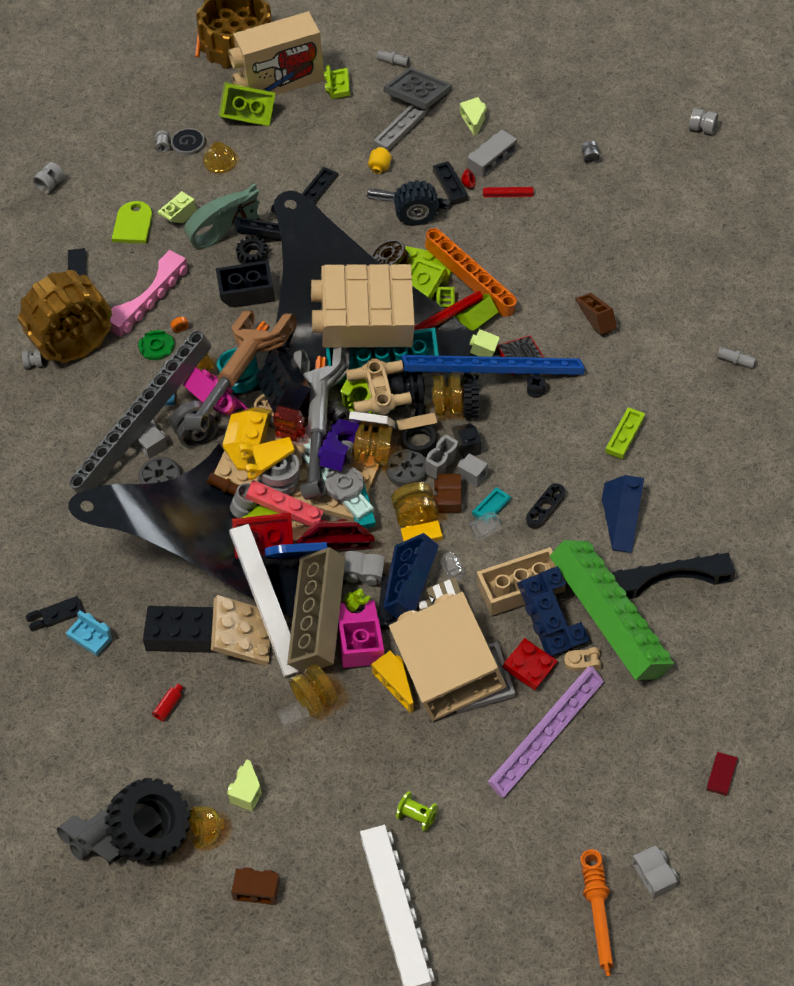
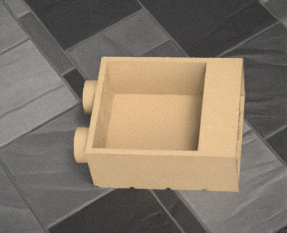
M391 264V266H321V280H311V302H321V310H312V333H322L323 348L412 347L414 308L411 264Z

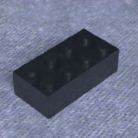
M273 349L271 354H268L266 357L265 365L257 373L256 380L273 412L293 420L311 389L294 358Z
M148 606L143 635L145 650L219 653L211 650L213 607Z

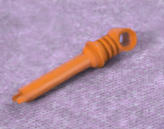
M589 849L582 853L580 860L585 885L583 896L592 905L600 968L605 969L606 976H610V968L613 967L604 905V901L610 894V889L605 884L606 880L601 854L597 850ZM591 861L597 862L594 866L587 865Z

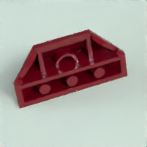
M319 520L314 522L300 536L296 544L327 542V548L330 547L335 551L366 550L373 548L375 537L353 520Z

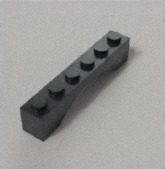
M716 553L711 556H698L687 560L680 559L675 562L657 563L652 566H639L628 570L620 569L612 572V574L615 576L618 585L625 590L628 599H634L651 585L663 580L694 578L717 585L733 582L735 571L729 553Z

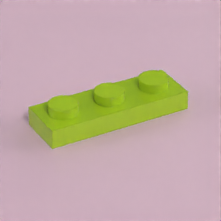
M628 407L611 437L605 453L623 459L645 419V413Z

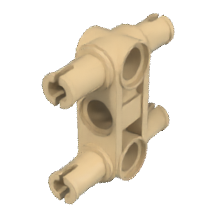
M371 359L360 368L346 370L348 382L364 379L367 381L370 399L354 402L355 412L372 411L385 415L390 410H393L395 406L412 403L410 392L393 395L387 379V374L403 372L402 360L385 363L378 359Z

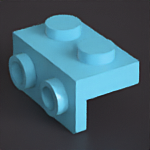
M79 611L77 613L79 619L66 632V636L95 656H98L113 640L110 633L111 629L105 623L96 621L91 614Z

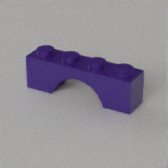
M339 418L335 425L332 424L331 430L328 432L318 452V458H320L319 466L342 471L346 463L349 446L341 443V441H351L355 444L360 424Z

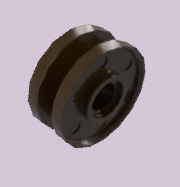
M399 240L385 241L371 255L383 265L389 266L391 264H409L411 258L403 243Z

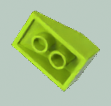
M224 82L218 115L224 118L270 126L276 93Z

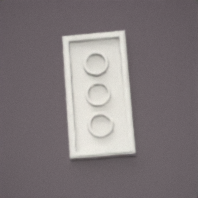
M353 411L349 415L350 420L360 425L397 429V423L388 416Z

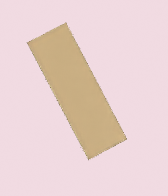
M435 413L396 420L400 431L435 424L437 419Z

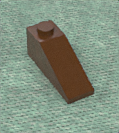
M592 293L575 298L589 323L599 334H608L611 330L617 329L612 307Z

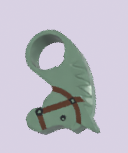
M256 184L251 185L244 191L217 198L193 213L184 228L192 246L197 249H204L217 244L231 225L234 224L235 216L261 221L257 214L258 205L260 204L257 197L260 191L256 190ZM213 224L211 229L206 233L196 235V233L200 229L206 226H211Z

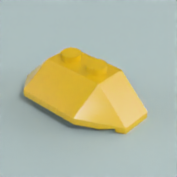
M253 407L231 414L222 446L237 470L247 471L246 465H256L253 455L249 459L242 460L239 445L264 443L272 410Z

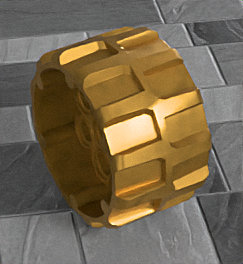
M204 0V4L198 8L196 13L201 52L206 53L207 60L211 63H218L226 69L232 67L228 50L235 48L233 33L272 22L269 3L263 0Z
M73 270L60 273L53 272L39 282L36 281L20 302L21 311L18 314V322L23 327V331L42 356L49 361L54 359L63 364L87 357V354L95 348H99L112 327L110 323V318L113 315L112 308L86 275L79 276Z

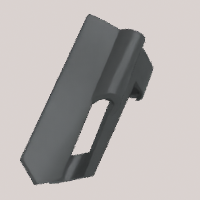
M145 805L133 814L134 823L143 835L162 822L159 813L149 805ZM107 809L86 822L74 815L57 827L58 836L65 843H69L70 850L77 859L82 860L93 851L108 862L119 855L118 847L111 845L110 841H112V838L106 834V829L109 828L105 824V817L109 815L106 812Z

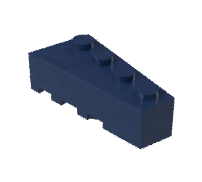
M425 533L394 546L383 609L396 619L405 612L416 610L439 545Z

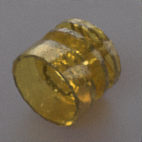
M360 422L354 440V461L359 462L361 454H365L364 463H367L369 456L374 455V464L387 466L393 426L380 425L377 433L373 432V423L369 424L368 431H364L365 422Z

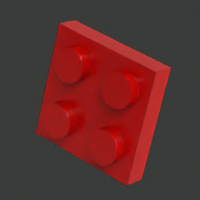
M524 638L503 663L502 668L535 691L558 661Z

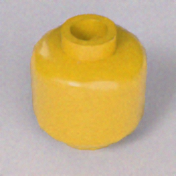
M378 147L371 151L368 166L372 169L373 173L381 174L389 170L392 156L387 149Z

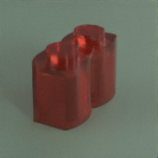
M278 405L273 416L276 438L290 437L291 442L299 443L300 439L304 438V417H302L301 411Z

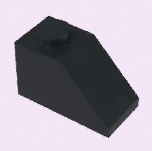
M468 423L452 427V432L455 440L458 441V448L463 459L468 454L473 456L481 454L482 442L474 425Z

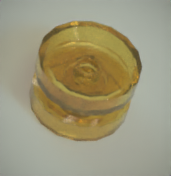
M450 374L448 377L449 386H445L443 375H433L434 387H432L433 405H435V416L446 415V404H450V413L452 415H462L460 375Z
M414 482L406 484L394 491L391 496L395 516L401 527L405 528L432 522L438 516V507L434 500V494L431 486L427 483Z
M316 664L306 668L304 675L298 673L289 679V685L295 698L311 717L322 712L323 705L330 707L338 701L334 686L324 671Z

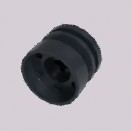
M406 371V376H403L402 372L387 374L390 391L393 395L410 392L411 406H414L415 397L417 404H424L425 382L420 371L414 372V375Z

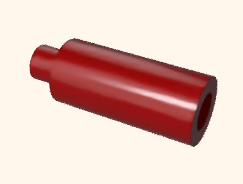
M176 684L174 688H169L152 712L154 718L162 722L165 721L182 697L180 693L183 690L182 685Z

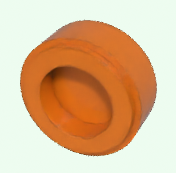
M177 317L172 320L170 326L174 333H179L188 329L189 322L186 317Z

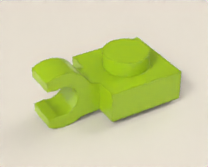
M358 589L357 591L347 593L343 598V603H345L347 610L352 612L357 610L359 605H366L371 596H365L363 590Z

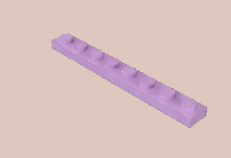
M588 666L488 780L489 785L497 795L503 798L602 685L604 681L594 667Z

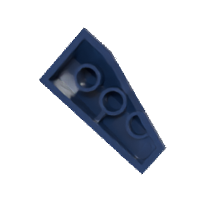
M624 475L604 483L601 501L605 511L612 551L632 553L644 478Z

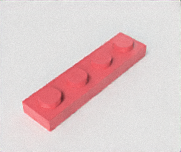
M252 480L245 499L277 513H291L292 519L307 526H311L314 522L319 521L324 511L255 480Z

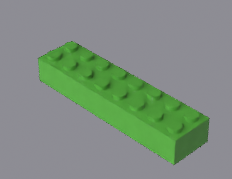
M563 540L549 557L556 567H559L561 574L635 680H651L662 677L674 664L669 652L662 647L659 638L652 633L647 621L640 616L637 607L630 602L625 590L618 585L615 576L604 565L603 559L598 557L593 545L588 541Z

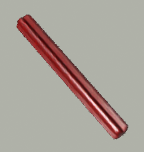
M480 291L474 292L415 325L414 330L436 327L482 301L483 295Z

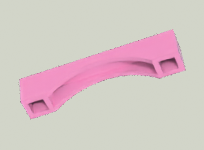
M169 250L159 260L157 276L151 286L134 300L112 308L113 315L110 318L112 327L110 331L120 337L125 333H129L132 326L136 322L141 321L144 314L154 307L155 302L159 298L162 299L166 291L170 287H174L177 280L187 273L186 258Z

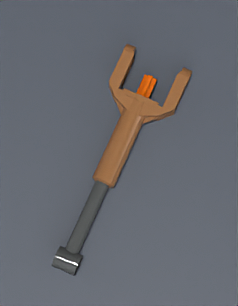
M244 310L231 327L235 337L234 340L239 347L217 377L218 383L196 414L187 413L185 415L184 427L186 430L205 432L208 429V415L227 388H232L256 353L273 350L285 344L296 327L297 320L294 314L282 315L273 330L268 332L270 326L264 321L259 324L257 329H253L255 326L253 311Z

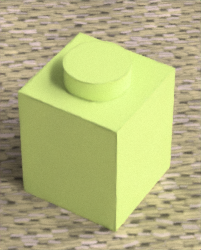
M479 329L477 336L473 334L469 345L472 348L470 353L482 357H492L500 337Z

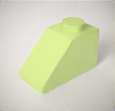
M478 97L460 103V115L475 136L478 134L485 120V112H487L485 103H482Z

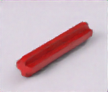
M533 187L483 188V197H533L534 195Z

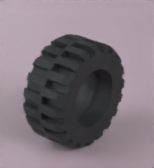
M152 778L138 779L127 785L112 798L111 804L108 805L106 810L109 814L105 817V824L109 826L106 829V834L112 838V841H110L111 845L118 847V853L121 856L125 854L128 856L127 860L134 862L138 859L139 864L157 863L176 852L182 846V843L186 841L188 837L187 832L191 828V823L188 822L191 818V813L186 810L188 806L187 801H183L180 797L182 793L179 790L174 791L172 784L169 782L163 784V780L158 778L152 781ZM136 804H147L159 813L163 823L160 838H149L137 829L133 820V810Z

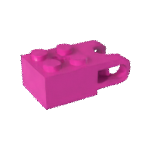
M195 367L182 385L204 402L218 383L217 376L212 375L206 369L201 371ZM227 388L213 409L224 416L228 415L231 417V414L236 413L239 408H242L243 411L250 408L232 394L234 391L232 388Z
M374 600L368 601L365 609L360 613H351L347 610L345 603H340L337 636L343 668L369 666L384 655L379 618L377 617Z

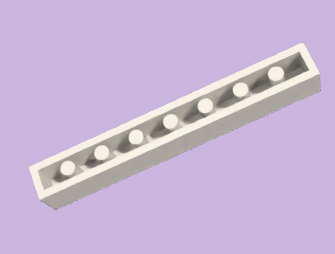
M385 825L360 831L361 841L403 986H432L431 982L435 981L432 968L427 969L426 961H429L426 948H421L422 934L420 928H415L414 921H417L414 908L410 909L408 905L411 898L408 888H403L402 883L405 882L403 870H398L397 863H400L396 850L393 851L391 847L394 844L391 831L387 832Z

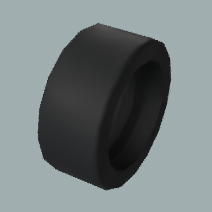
M431 425L402 430V449L419 452L424 457H427L428 453L436 448L437 445L435 429ZM419 433L427 435L430 441L422 446H414L408 442V438Z

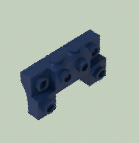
M558 566L517 583L525 602L526 612L532 619L533 629L539 636L547 654L553 656L589 641L582 622L567 626L553 590L566 585Z

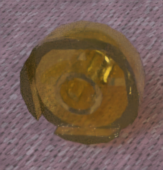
M192 806V809L189 810L191 818L188 822L191 823L190 830L192 829L196 840H192L193 846L196 849L210 847L218 842L221 831L225 829L224 819L220 818L218 812L210 806Z

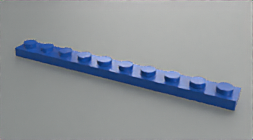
M401 355L403 370L411 373L420 371L428 373L462 372L465 374L470 372L482 374L516 373L519 375L524 373L535 375L569 374L574 376L577 374L583 375L585 370L580 358Z

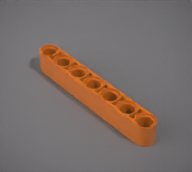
M436 228L429 229L426 233L425 248L474 292L480 291L481 294H489L500 315L505 317L513 315L517 302L516 297L443 232Z

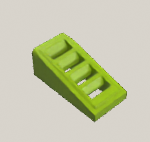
M438 287L436 303L442 308H448L453 305L455 287ZM440 296H451V298H440ZM440 302H451V304H440Z

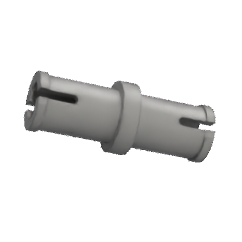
M382 50L377 52V60L389 62L391 65L398 64L405 67L410 65L411 58L409 56Z
M722 346L717 355V358L733 362V365L739 364L753 369L756 361L755 357L741 354V351L737 350L735 352Z

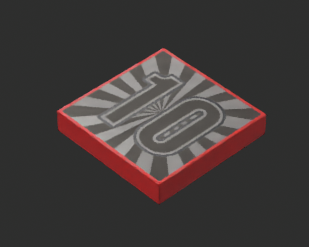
M530 335L497 345V351L501 357L544 358Z

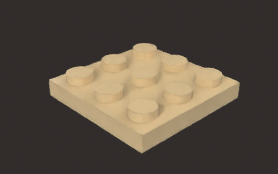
M217 595L214 598L211 650L257 664L267 665L269 663L270 639L258 607Z

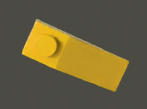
M388 651L371 664L372 674L412 713L414 712L413 699L404 669V662L399 655L395 656L391 651Z

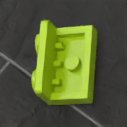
M326 65V71L324 72L325 81H327L325 83L326 93L330 94L331 99L351 96L348 68L331 71L330 65Z

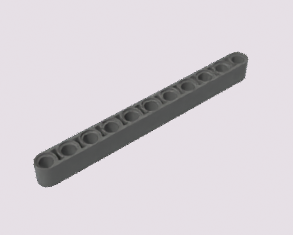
M194 331L187 337L71 477L69 484L76 493L96 488L209 352L211 343L201 331Z

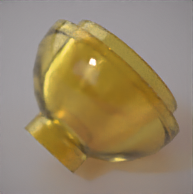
M219 141L214 142L203 155L205 168L213 173L227 172L237 162L235 151L230 146Z

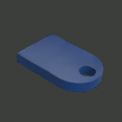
M327 542L265 548V558H300L326 549Z

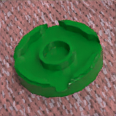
M153 330L147 332L143 338H140L138 348L144 358L158 361L168 357L174 350L175 344L173 337L166 334L165 331Z

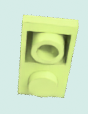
M180 192L162 207L158 214L170 222L184 223L196 212L195 200L184 192Z
M246 760L244 765L239 767L236 775L237 778L234 783L230 784L227 795L230 803L253 812L262 793L251 761Z

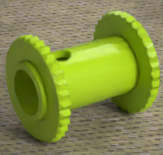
M409 791L404 794L399 802L396 818L401 819L403 815L422 823V831L425 832L433 824L438 806L434 803L429 808L412 800V792Z

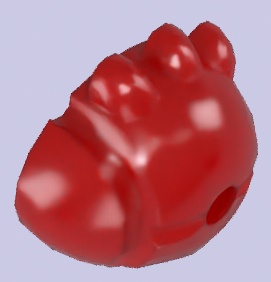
M467 168L461 176V181L465 187L474 188L476 184L475 176Z

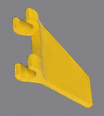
M290 437L257 445H239L242 460L249 459L253 455L256 465H246L249 480L256 479L263 472L295 452Z

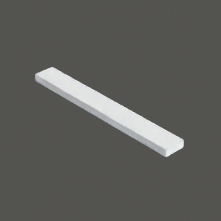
M247 524L230 529V536L283 676L287 677L299 673L300 671L287 664L291 634L250 526Z

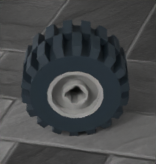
M415 180V182L409 181L407 184L404 183L396 189L394 205L396 216L400 222L406 225L410 224V226L427 224L428 221L434 220V217L438 215V197L436 189L432 184L426 183V181L419 182V180Z

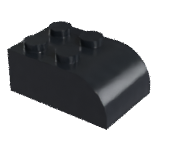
M269 260L216 268L220 299L226 305L244 306L275 301Z

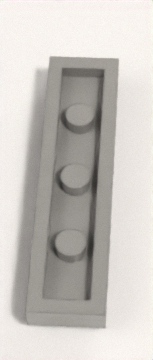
M411 104L374 139V145L389 151L428 113V108L426 110L420 109L418 106Z

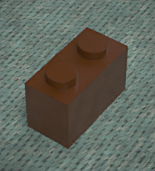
M244 867L243 869L236 868L231 891L233 900L276 905L280 886L279 873L272 870L256 871L249 867Z

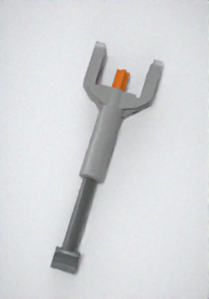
M333 347L332 366H326V357L318 356L316 367L313 371H310V360L304 350L294 353V360L311 388L309 390L310 401L307 432L311 438L308 482L303 483L300 487L301 494L305 500L314 499L326 494L325 484L320 479V458H318V452L320 447H322V438L326 436L329 388L341 381L346 375V370H349L350 347Z

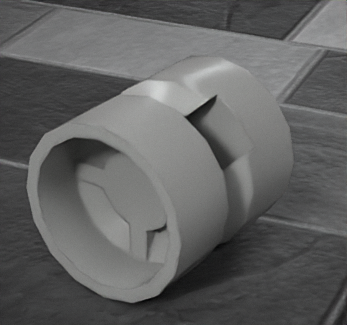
M694 108L689 122V130L697 132L703 130V133L713 135V130H715L717 125L718 113L710 111L705 113L702 109Z
M49 162L32 180L35 187L40 191L47 187L48 189L44 193L49 194L56 185L64 180L65 175L57 164Z
M243 483L237 487L230 504V511L237 518L248 515L258 505L245 499L250 483Z

